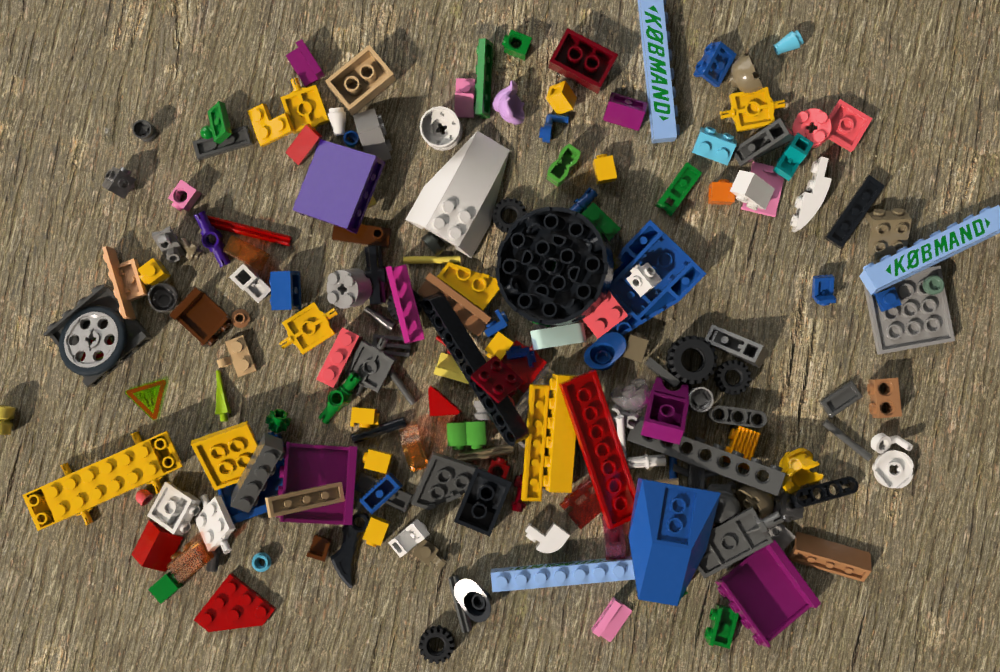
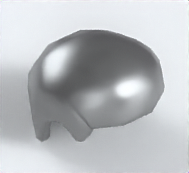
M157 283L148 292L149 304L159 313H168L175 309L178 303V293L168 283Z

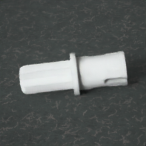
M644 454V456L628 457L627 465L628 468L645 467L646 469H649V467L666 466V458H664L665 454Z

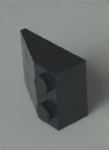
M476 467L454 522L490 537L512 482Z

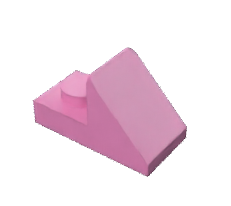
M456 78L455 114L458 118H474L475 79Z

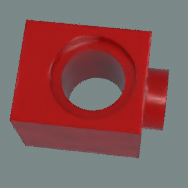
M497 457L496 460L492 459L487 472L492 473L493 468L499 466L503 469V474L500 477L506 479L510 465L507 464V460Z

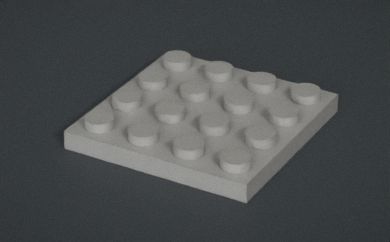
M941 266L929 267L886 288L895 287L902 305L881 312L875 295H870L864 285L877 355L955 341L945 286L941 293L935 295L927 294L923 289V281L928 276L937 275L943 279Z

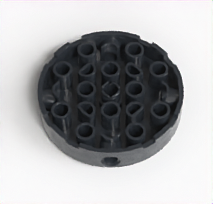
M544 207L525 214L508 229L509 232L504 240L501 241L497 252L496 279L503 298L515 312L535 323L561 326L584 319L602 303L612 283L614 259L606 235L590 218L564 207ZM554 262H556V267L554 271H552V265Z

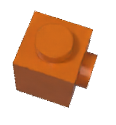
M727 179L712 182L709 185L708 204H733L737 200L736 195L730 192L733 183H730V180Z

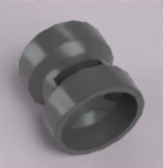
M142 119L133 124L132 130L134 135L142 141L152 142L157 137V129L148 121Z

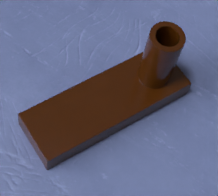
M361 224L357 234L334 225L332 240L389 248L392 229Z

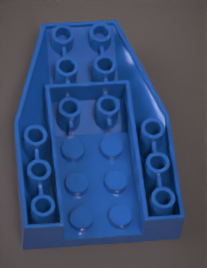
M638 478L628 536L638 600L678 606L706 552L721 493Z

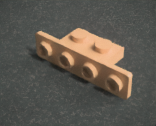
M102 247L104 252L103 259L109 269L108 276L113 282V292L120 306L119 312L124 319L134 320L136 317L131 301L148 295L145 284L139 277L141 274L137 270L140 268L138 260L133 258L120 264L114 248Z

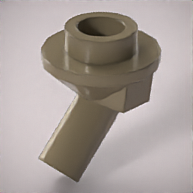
M181 238L179 242L187 252L186 258L190 261L198 260L203 251L200 249L201 245L195 242L190 245L186 238Z

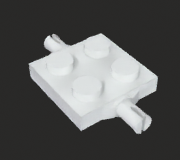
M204 494L200 497L203 510L194 519L208 551H215L221 545L224 554L230 553L232 549L228 543V538L236 528L222 497L215 496L210 501L208 495Z

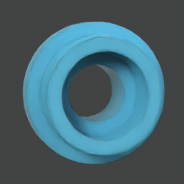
M265 552L257 553L252 558L253 568L258 572L268 570L271 566V557ZM260 558L265 560L264 565L259 563Z

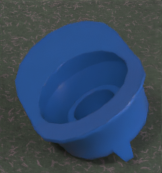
M610 332L601 336L585 351L584 361L587 366L601 371L610 369L626 350L625 338L617 332Z

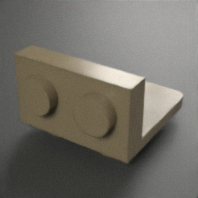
M894 208L892 210L874 209L873 211H867L865 218L871 225L867 249L870 255L897 254L896 252L899 249L908 245L912 218L905 210Z

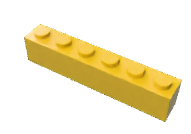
M552 374V378L549 381L551 396L549 398L548 409L550 410L547 420L548 436H546L545 447L547 448L544 460L545 475H543V487L548 492L572 493L576 434L559 383L574 378L576 375Z

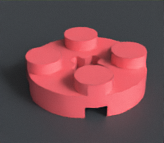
M815 108L798 113L792 127L794 136L799 133L814 143L811 148L821 146L822 143L830 138L833 130V124L829 116L822 110ZM814 123L818 128L813 133H810L808 126Z

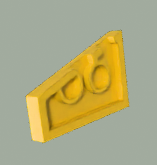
M448 262L437 276L438 279L482 311L485 310L500 290L496 278Z

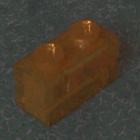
M234 235L230 236L223 252L260 271L263 270L270 257V254Z
M199 539L195 543L191 540L182 547L183 552L179 550L170 557L172 561L167 564V568L174 574L178 583L187 580L214 558L212 552L207 550L203 540Z

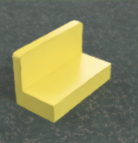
M441 353L434 374L469 384L452 355Z

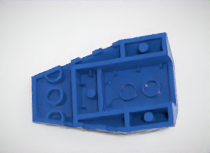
M651 220L623 247L614 262L613 279L609 290L628 313V316L606 333L617 332L621 335L627 334L652 317L678 303L707 274ZM648 262L662 281L640 297L627 281V278L632 274L630 270L636 265L640 264L642 266Z

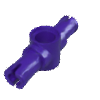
M205 210L194 215L202 230L200 232L202 244L209 248L210 252H213L220 267L231 263L223 248V235L220 231L216 230L215 226L211 225ZM210 234L216 237L215 244L209 241Z

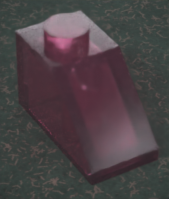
M602 515L606 560L625 559L626 543L623 524L613 529H608Z

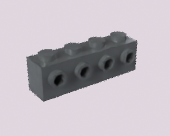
M264 433L231 493V507L249 513L252 506L255 507L257 505L260 492H264L267 487V479L269 476H273L276 470V463L281 461L284 456L283 439Z

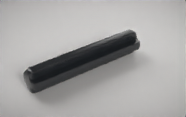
M404 417L353 433L351 438L353 443H358L406 427L407 422Z

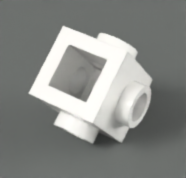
M648 262L642 266L640 264L636 265L630 270L632 274L627 278V281L640 297L662 281Z

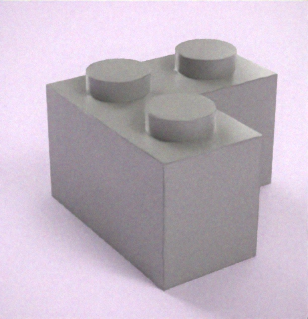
M375 108L353 115L364 152L375 155L383 161L391 159L390 151L393 149L390 140H385L384 135H387L381 114L377 115Z

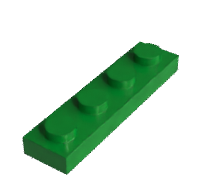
M486 38L479 39L476 49L478 64L476 65L477 83L475 84L476 102L474 103V111L479 117L487 119L490 118L493 43Z

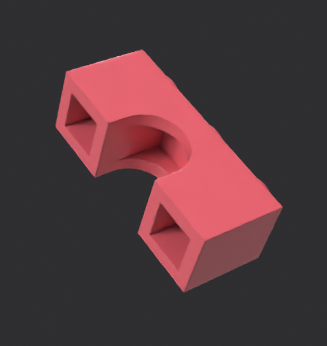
M342 327L316 380L332 388H337L345 373L346 364L351 355L355 353L362 336Z

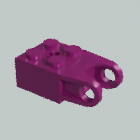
M657 376L647 402L641 430L642 436L680 444L689 406V386L687 383H683L677 391H670L664 387L662 377Z

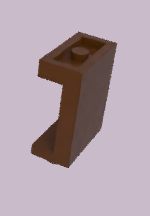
M197 287L169 314L170 317L180 322L197 338L203 347L213 346L218 341V336L221 332H226L232 325L231 317L202 289Z

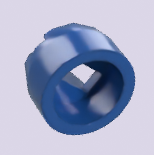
M347 131L343 137L344 144L347 147H355L359 142L358 134L355 131Z

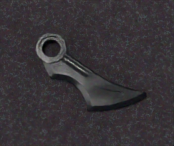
M364 512L355 513L352 517V525H344L342 527V546L338 552L330 556L337 574L349 588H353L352 566L361 532L366 530L370 521L369 516ZM356 517L364 519L365 525L363 527L355 525Z

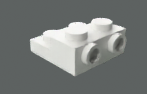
M165 482L147 516L172 534L184 535V533L191 529L190 522L193 516L200 512L201 507L199 505L201 500L189 492L182 491L172 483Z

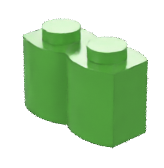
M571 144L566 145L561 150L558 160L554 161L549 167L547 180L557 187L562 185L568 176V172L577 165L581 151Z
M486 421L447 422L448 446H452V450L464 449L466 445H471V449L483 448V445L487 444Z

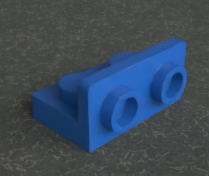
M721 41L710 43L705 48L702 59L697 63L693 75L695 77H702L714 87H719L737 54Z

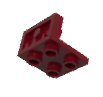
M497 356L492 357L470 377L497 403H500L508 395L510 397L514 396L523 383V380Z

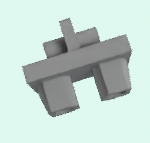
M170 226L162 231L152 232L153 239L169 263L179 261L180 256L185 255V250Z

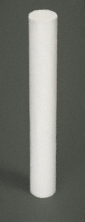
M620 414L616 416L617 435L627 462L624 415Z

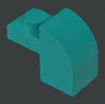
M797 133L782 152L773 171L789 181L799 164L808 155L814 143Z

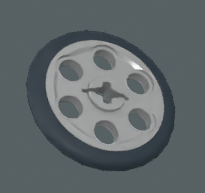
M107 306L87 307L74 314L65 324L59 339V351L66 367L72 372L83 376L99 375L112 368L120 360L126 348L127 328L120 314ZM90 320V326L87 329H83L84 322ZM108 320L107 327L101 329L102 321ZM78 336L79 342L73 346L72 339ZM110 336H114V337H115L114 343L111 344V345H108V344H107L108 338H109ZM82 352H85V353H86L85 359H84L83 361L79 362V360H78L79 355H80ZM99 352H103L104 357L101 361L96 360V356Z

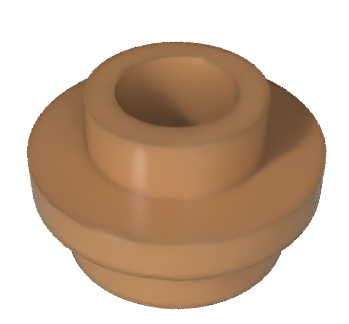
M237 309L231 315V322L237 328H244L250 323V314L244 309ZM239 315L243 316V320L241 322H238L237 317Z

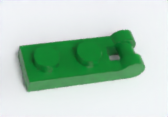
M686 162L655 206L659 209H664L666 214L671 217L702 172ZM668 197L674 201L672 206L665 202Z

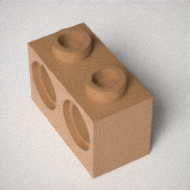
M898 378L869 380L867 392L871 398L869 412L872 418L902 416ZM882 383L885 385L884 393H881L879 390V386ZM883 403L887 404V411L885 413L881 410Z

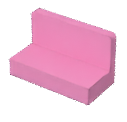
M613 597L591 628L592 632L598 637L602 636L611 642L632 613V610Z

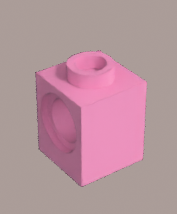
M180 180L168 199L173 201L171 205L179 211L184 209L189 212L202 193L183 180ZM187 193V199L181 202V195Z

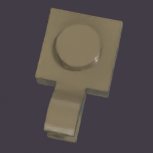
M426 538L421 541L413 552V555L426 565H429L432 561L437 567L442 569L447 563L445 559L437 554L440 549Z

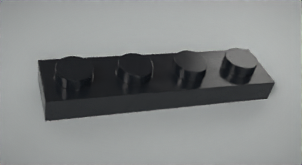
M868 175L833 224L825 239L841 249L885 185Z

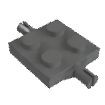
M381 337L377 346L365 340L361 341L345 373L350 376V373L354 372L362 378L353 391V394H356V396L361 395L364 387L378 393L384 385L396 361V358L383 350L388 342L387 338Z

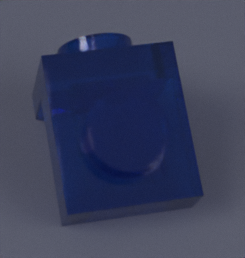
M521 345L510 347V351H506L509 361L527 357L529 367H534L533 363L536 362L535 352L530 351L529 347L522 348Z

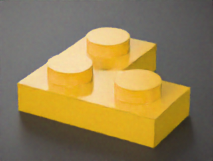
M263 103L247 111L258 142L262 147L295 132L287 113L272 119L267 105Z

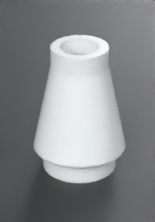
M344 107L330 108L328 117L334 136L344 135L346 124Z

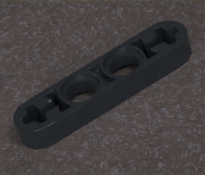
M847 476L799 489L791 494V503L796 508H804L848 496L857 492L858 482L855 478ZM849 484L850 488L843 489L842 486ZM830 485L836 489L835 495L830 493ZM814 489L820 493V499L814 497ZM807 495L808 499L799 501L798 497Z

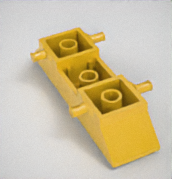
M139 431L130 434L135 443L134 446L73 473L68 462L60 465L65 475L64 477L22 495L37 531L82 515L85 524L89 525L94 522L89 513L94 507L146 484H152L156 494H158L162 489L159 480L183 467L168 431L145 441H142Z

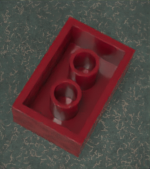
M567 28L549 61L548 68L599 94L617 60L618 54Z

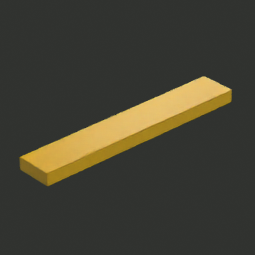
M529 385L526 425L529 430V436L525 439L522 501H542L549 385Z

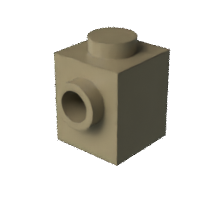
M635 332L634 335H628L627 347L622 357L642 363L643 357H647L650 350L649 340L644 339V335Z

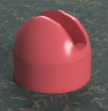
M141 489L136 493L135 497L141 506H145L151 501L153 494L147 489Z

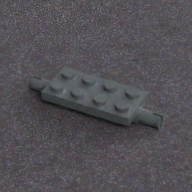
M753 506L713 527L706 552L696 570L705 579L773 543L768 529L784 522L779 511L777 510L762 519L758 516Z

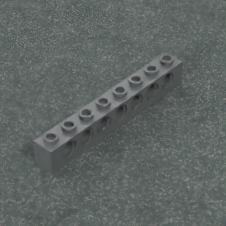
M640 416L639 420L633 421L635 427L630 429L628 441L778 496L786 474L781 472V467L773 464L770 467L762 465V460L754 457L750 461L743 458V453L733 450L731 454L724 451L725 447L715 443L713 447L707 445V440L695 436L694 440L687 437L688 433L685 432L679 445L673 444L667 447L662 440H648L645 436L641 435L644 417ZM685 442H689L693 446L692 452L688 454L684 453L681 449L682 444ZM703 449L711 451L712 456L707 461L702 460L700 457V452ZM721 456L729 457L730 465L728 467H721L719 465V458ZM740 463H746L749 466L747 474H740L738 472V465ZM758 471H767L768 478L766 481L758 480Z

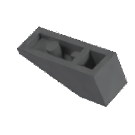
M779 118L735 147L733 155L742 167L794 138V134L787 122Z
M713 324L705 337V340L709 341L711 346L758 368H761L769 352L763 345Z

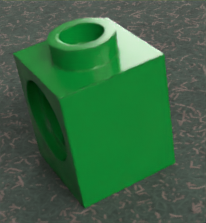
M511 30L509 35H505L502 42L504 53L525 61L532 44V37ZM518 41L521 43V46L515 48L511 44Z
M170 571L148 590L162 604L182 588L184 584L177 573Z

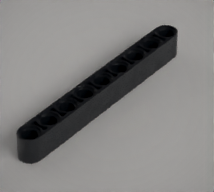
M438 292L422 299L421 304L424 312L505 442L510 446H514L528 438V427L509 397L507 396L500 403H497L470 378L475 371L486 363V360L445 295Z

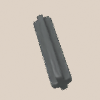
M453 575L448 578L461 631L466 633L472 630L469 617L454 596V587L459 581V576Z

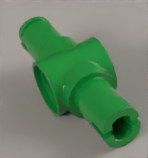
M351 372L344 384H341L337 390L329 393L328 405L318 418L325 424H329L336 412H339L343 406L350 404L352 391L362 378L358 374ZM339 394H340L341 397H342L341 402H340L339 399H338V395H339Z

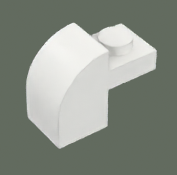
M243 263L229 277L257 303L271 291V288L246 263Z
M417 519L388 543L398 556L402 557L429 536L430 533L427 531L426 525Z
M555 522L552 523L545 534L530 523L525 528L527 538L534 543L536 540L539 541L535 547L536 550L542 553H553L559 550L570 537V534Z

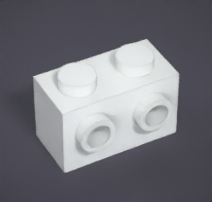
M739 170L730 192L736 195L738 201L747 203L746 206L752 210H757L758 208L766 210L775 188L755 173Z

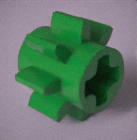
M276 409L270 411L265 423L269 424L268 429L275 433L286 431L291 419L287 418L288 413L284 410Z

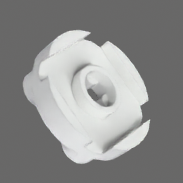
M887 450L878 455L872 465L876 480L888 488H903L913 478V461L906 453L901 451ZM891 465H897L896 474L893 472L890 473L889 470Z

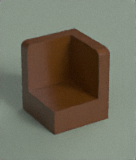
M315 534L311 548L306 556L325 562L329 558L334 540Z

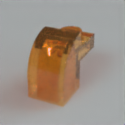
M418 424L399 429L402 449L411 472L426 468L428 456L422 442Z

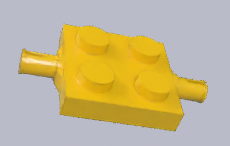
M298 78L291 79L294 90L280 98L285 113L289 114L295 132L293 134L301 132L306 124H310L316 130L319 125L330 122L317 85L301 88Z
M768 87L753 93H732L729 95L731 109L720 111V118L732 117L735 122L736 132L767 127L775 121L774 110L785 107V100L773 102Z
M315 302L311 303L282 322L287 330L288 337L279 342V344L284 349L293 343L298 347L302 355L306 354L335 335L330 326L329 319L338 315V312L333 308L323 313Z

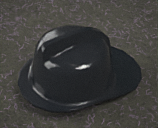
M471 579L459 580L454 587L456 600L471 620L475 622L486 621L491 614V595Z

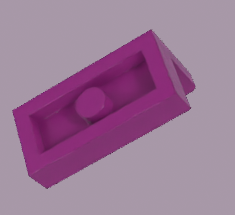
M301 39L296 42L298 48L288 53L286 57L304 86L308 87L325 75Z
M611 92L603 120L639 131L648 103Z

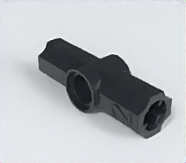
M382 246L365 247V276L370 279L372 285V292L369 298L370 305L387 303L385 290L386 270L385 266H383Z

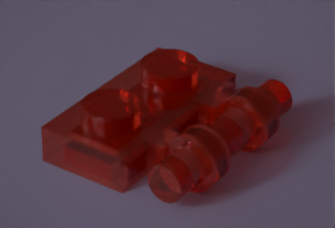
M589 479L584 484H579L577 486L578 489L571 495L565 496V500L559 504L564 510L569 506L573 508L568 515L580 529L602 512L595 491L592 494L588 491L593 486ZM584 494L586 499L577 505L575 501Z

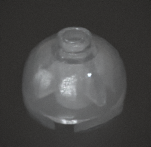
M644 379L629 381L630 385L627 386L621 384L610 393L614 405H617L624 412L637 414L643 411L650 396L649 387Z

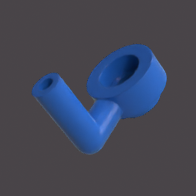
M548 114L544 127H540L539 138H543L542 142L550 143L553 122L568 124L569 116Z

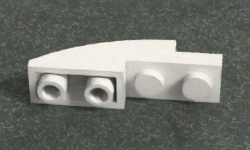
M820 157L812 163L811 172L813 175L806 187V191L809 192H804L796 198L795 207L797 210L796 214L791 218L790 226H793L791 232H797L802 229L821 207L832 180L831 178L824 177L829 158Z

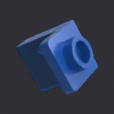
M498 309L495 310L500 321L497 323L494 320L486 325L487 329L484 332L488 338L508 327L506 322L509 319L504 311L500 313Z

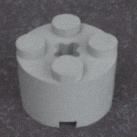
M358 268L337 270L329 274L327 282L328 302L342 309L363 305L371 296L372 285L370 279L365 276L363 270Z

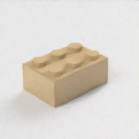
M370 45L325 80L327 86L352 116L396 81L393 72Z

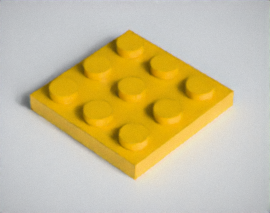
M248 421L191 440V446L214 490H218L238 482L258 446V442Z

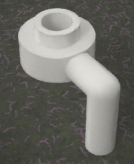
M884 433L876 434L871 440V448L880 454L886 452L891 444L897 443L907 451H911L913 445L898 435L889 437Z

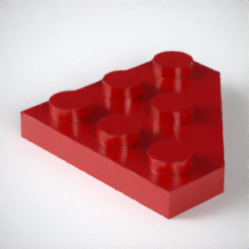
M230 573L195 617L194 621L208 632L262 626L276 608L233 573Z

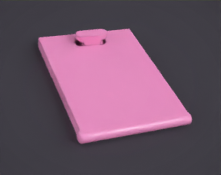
M752 162L750 172L758 175L775 190L766 210L760 208L752 210L744 202L741 206L742 210L776 217L784 178L773 171L774 166Z

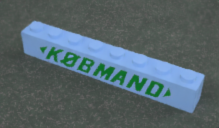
M637 0L652 143L673 142L676 140L677 135L680 134V128L675 120V117L678 116L677 105H674L673 100L676 97L675 86L672 87L671 79H674V70L670 68L672 51L668 49L670 32L669 30L666 31V24H668V13L664 12L666 0Z
M997 205L993 208L988 206L979 212L980 214L976 216L971 214L964 218L963 222L959 224L955 222L946 228L947 230L943 232L938 230L926 240L924 238L919 239L910 248L905 246L896 252L897 254L893 256L888 254L876 264L873 262L863 267V272L859 276L870 295H874L999 234L1000 206Z
M631 556L491 569L492 592L635 580Z

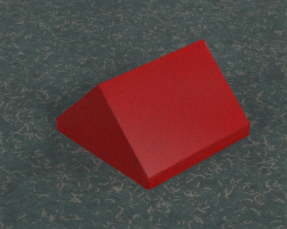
M434 386L428 388L430 416L460 414L461 410Z
M149 520L131 555L142 567L166 572L184 537L174 535L158 523Z

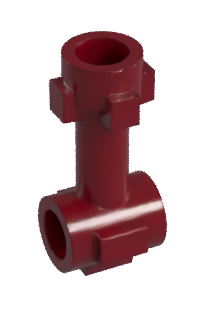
M516 475L514 479V487L518 488L515 501H511L510 506H512L511 510L523 512V508L525 509L526 506L521 500L523 475Z

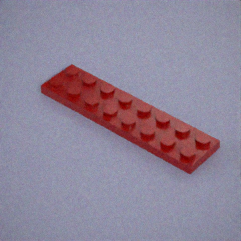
M591 370L559 383L607 528L613 529L631 520L636 489L596 370Z

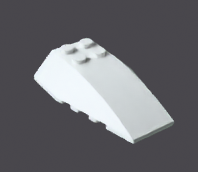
M477 131L423 187L405 220L420 229L425 228L456 246V250L472 258L490 226L510 150Z

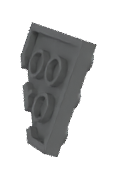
M433 451L412 497L411 505L431 510L436 508V505L445 501L448 503L462 497L461 495L468 488L475 468L477 467L485 471L486 469Z

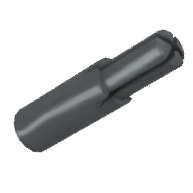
M369 306L365 307L364 311L390 331L395 327L396 324L381 313L376 312Z

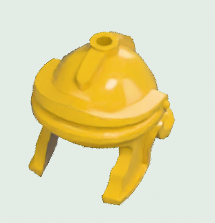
M798 448L794 451L786 452L779 462V467L782 468L781 472L786 473L782 486L789 494L799 490L801 486L806 484H815L824 477L823 474L810 471V468L820 464L818 461H813V454L809 450Z

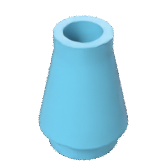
M796 30L789 32L779 42L774 44L773 48L776 54L780 55L781 53L800 48V45L804 44L802 36Z

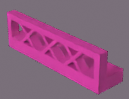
M407 265L386 267L404 343L409 344L425 340Z

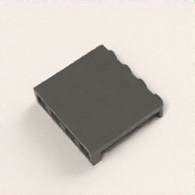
M104 284L94 287L91 291L92 293L88 297L80 299L75 308L67 310L63 313V318L58 322L50 324L47 327L48 330L43 335L50 337L59 347L60 335L65 324L78 311L92 306H107L120 314L118 299L115 297L112 288ZM122 317L127 328L125 351L120 360L108 371L99 375L83 376L84 380L82 382L87 387H95L152 339V336L137 318L128 320ZM90 320L84 322L83 329H87L90 326ZM108 320L102 321L101 329L107 327ZM78 336L72 339L73 346L79 342ZM110 336V341L114 343L115 337ZM84 352L79 355V362H81ZM103 357L97 358L96 360L101 361Z

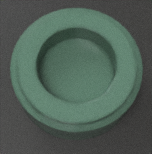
M937 275L928 276L923 281V289L930 295L939 294L944 289V281Z

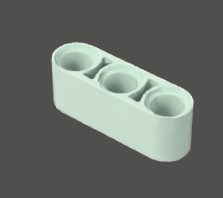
M583 322L530 331L533 350L587 341Z

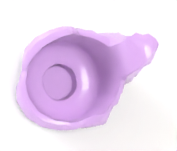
M511 80L508 87L496 94L492 107L500 113L506 122L519 125L525 119L523 111L524 102H521L516 95L518 91L517 83Z

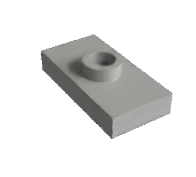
M782 523L768 529L770 536L778 543L782 550L796 538Z

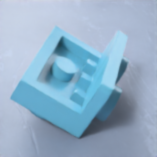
M701 127L692 153L728 166L737 145V140L731 134L717 133L712 127Z

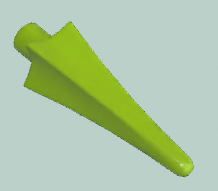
M216 370L215 415H220V422H227L228 414H231V410L225 394L221 372Z

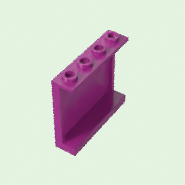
M286 442V446H283V450H285L283 456L285 458L284 466H280L279 478H283L282 486H278V495L342 482L345 501L277 516L276 518H280L279 522L352 525L357 446L342 447Z
M773 540V543L743 558L715 581L719 586L717 588L719 593L730 601V608L741 616V623L754 634L752 636L754 641L758 645L768 648L771 646L769 642L809 608H817L822 604L775 540Z

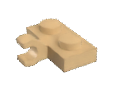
M244 335L225 341L230 356L217 360L219 368L233 364L238 378L257 371Z

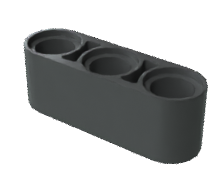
M714 405L708 410L709 419L716 423L761 428L767 423L766 414L759 410ZM716 409H720L722 411V417L720 419H716L714 417V411ZM736 411H739L741 414V419L738 422L733 419V414ZM755 414L760 416L758 424H754L752 421Z

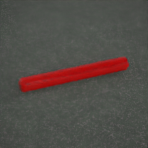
M207 215L211 225L217 229L285 246H290L292 237Z

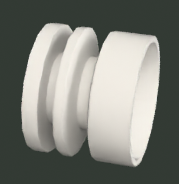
M432 107L425 112L420 121L419 127L422 137L435 150H450L457 146L461 140L463 133L462 124L455 112L447 107ZM441 126L447 128L444 130L445 134L438 132Z

